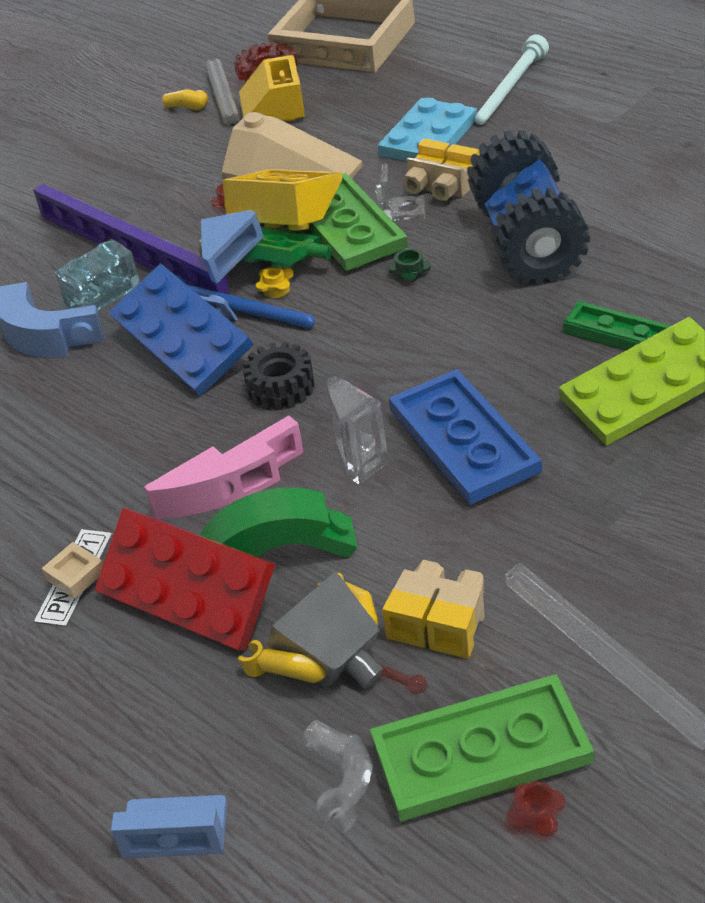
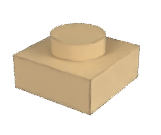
M72 542L41 569L45 580L75 599L99 578L103 562L92 553Z

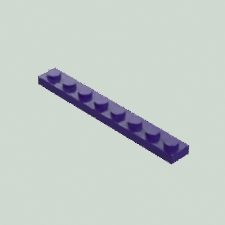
M45 184L33 190L43 218L151 270H154L161 263L173 274L180 275L187 285L229 294L227 275L217 284L214 283L210 278L203 258L195 253L189 252Z

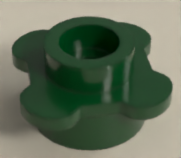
M407 248L397 252L394 257L395 262H391L388 266L389 272L399 274L404 281L415 280L422 272H427L431 269V263L423 260L422 252L414 248Z

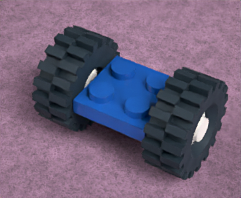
M510 130L504 131V138L498 139L497 134L490 137L492 143L489 146L482 143L478 147L480 151L479 156L473 153L470 159L472 166H468L467 169L469 177L467 180L479 209H482L483 214L488 218L490 217L493 222L492 234L494 238L492 240L505 271L507 270L513 279L519 277L520 282L528 284L530 279H532L535 285H543V279L548 278L550 283L558 281L556 275L560 273L564 277L571 274L569 269L571 265L578 268L582 263L579 255H587L589 248L586 243L590 242V234L588 232L589 228L573 199L570 200L566 193L560 192L556 182H560V175L550 151L543 141L540 142L538 136L532 133L528 137L526 131L518 130L517 136H514Z

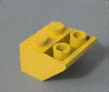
M293 55L263 60L239 91L243 117L253 112L276 117L285 122L305 117L301 86Z

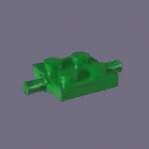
M261 227L264 237L241 261L259 262L266 260L272 261V266L289 268L295 262L305 260L310 256L328 260L331 256L332 248L331 245L320 244V236Z

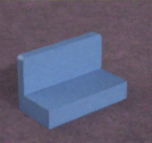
M224 795L132 799L127 803L126 812H113L111 833L122 858L223 854L227 801Z

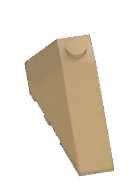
M253 112L245 115L233 127L221 173L223 178L228 179L267 169L342 172V174L347 173L352 179L363 165L361 160L276 117Z

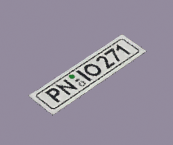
M81 529L75 543L100 559L112 533ZM52 585L34 622L66 626L82 593L74 599Z

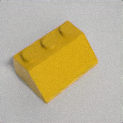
M267 169L223 179L226 215L251 210L256 213L259 224L264 223L266 228H279L288 225L289 230L308 229L309 223L323 219L342 181V172Z

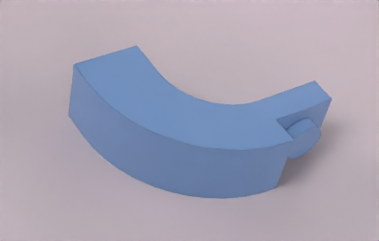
M27 282L0 286V329L6 342L17 351L36 357L58 358L68 356V347L104 342V332L96 305L60 311H43L36 309Z

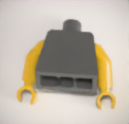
M334 571L272 625L267 641L269 648L264 649L258 640H253L249 643L248 647L253 656L238 657L245 674L249 677H258L265 672L310 683L318 682L324 687H330L347 672L363 689H367L384 670L367 653L373 647L379 634L378 618L372 596L368 591L344 582L343 575Z

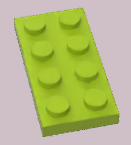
M687 317L559 386V398L608 446L705 392V330L692 318Z

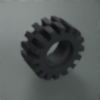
M282 342L281 347H276V343L269 344L270 349L265 350L261 346L257 348L258 355L251 352L248 355L249 361L244 360V369L242 370L247 394L256 406L262 404L263 409L269 410L272 405H275V410H282V405L287 404L290 409L295 407L296 400L303 403L306 401L305 395L311 396L313 393L312 387H315L311 358L305 349L300 350L299 345L294 344L289 348L288 342Z

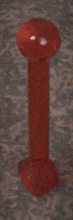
M381 665L384 668L381 675L407 685L413 693H423L428 687L427 681L422 675L417 674L410 677Z

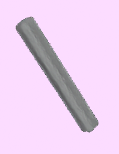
M217 58L214 61L208 60L206 62L207 73L223 123L227 126L231 123L237 124L239 122L238 111L221 61Z

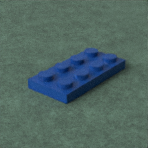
M161 263L108 312L121 327L199 397L254 345L245 333Z
M458 369L389 398L391 412L469 505L542 472V459Z

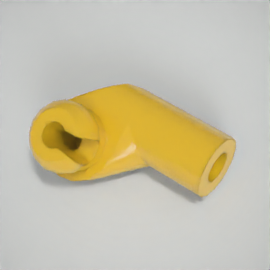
M181 90L165 94L162 101L167 109L183 107L199 111L205 108L208 103V96L202 90Z

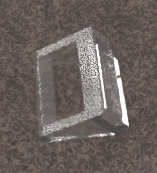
M333 376L326 383L336 444L347 476L356 483L361 484L389 463L381 402L341 377Z

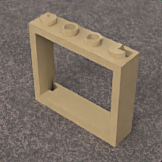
M298 0L268 33L271 58L293 55L295 63L376 73L414 25L413 0ZM317 4L323 5L324 10L318 9ZM317 15L383 22L370 39L303 32ZM366 55L369 57L370 62L366 61Z

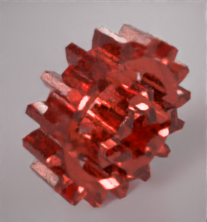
M263 42L261 45H251L248 50H241L242 55H236V61H234L236 75H238L239 80L245 79V83L262 61L266 59L293 55L295 65L298 66L294 48H287L286 43L278 45L276 42L268 44Z

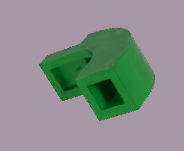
M304 488L269 489L240 498L227 505L212 517L199 534L256 557L278 546L303 544L349 558L358 547L351 516L337 510L327 509L324 493Z

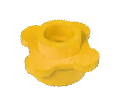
M274 266L262 269L259 272L260 281L255 284L256 289L263 292L268 298L285 296L290 291L289 278L293 277V270Z

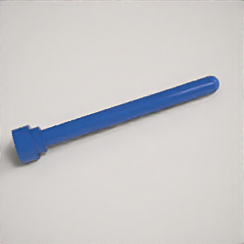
M174 274L176 277H178L182 282H184V283L187 285L186 281H185V280H182V278H181L180 275ZM187 285L199 296L209 297V295H217L224 298L229 303V307L234 311L303 328H311L315 324V319L311 314Z

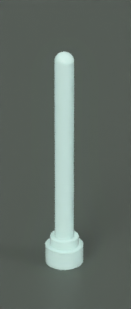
M536 34L531 35L523 44L522 57L476 114L475 122L478 125H483L487 122L530 64L543 59L549 50L548 42L544 37Z

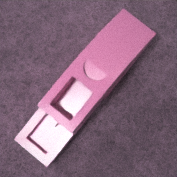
M287 416L224 454H221L213 446L144 486L152 516L160 520L203 513L229 505L240 498L260 492L280 481L278 468L304 453L299 424L292 417Z

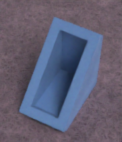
M248 210L201 219L202 258L211 280L217 284L264 237L255 212Z

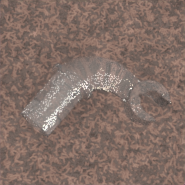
M315 720L307 727L304 733L303 744L306 745L305 748L334 762L336 768L344 773V778L339 788H331L320 795L317 801V812L325 825L330 816L338 811L333 820L341 834L348 831L356 822L357 812L354 807L370 785L373 763L369 750L363 745V739L359 735L351 734L348 736L319 720Z

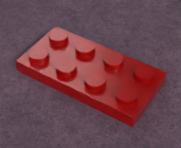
M122 508L95 591L237 650H247L276 564L132 509Z

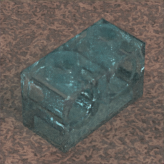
M113 239L99 244L95 249L79 258L70 260L65 266L55 271L65 305L71 309L96 305L98 311L129 293L140 283L132 252Z

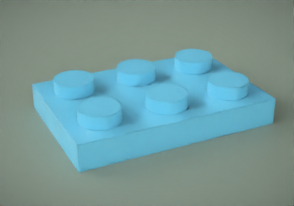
M421 98L378 144V154L382 157L407 162L408 157L415 159L419 154L418 144L423 138L450 143L451 147L452 144L458 142L475 122L477 110L473 107L464 106L461 103H446L436 101L433 98Z

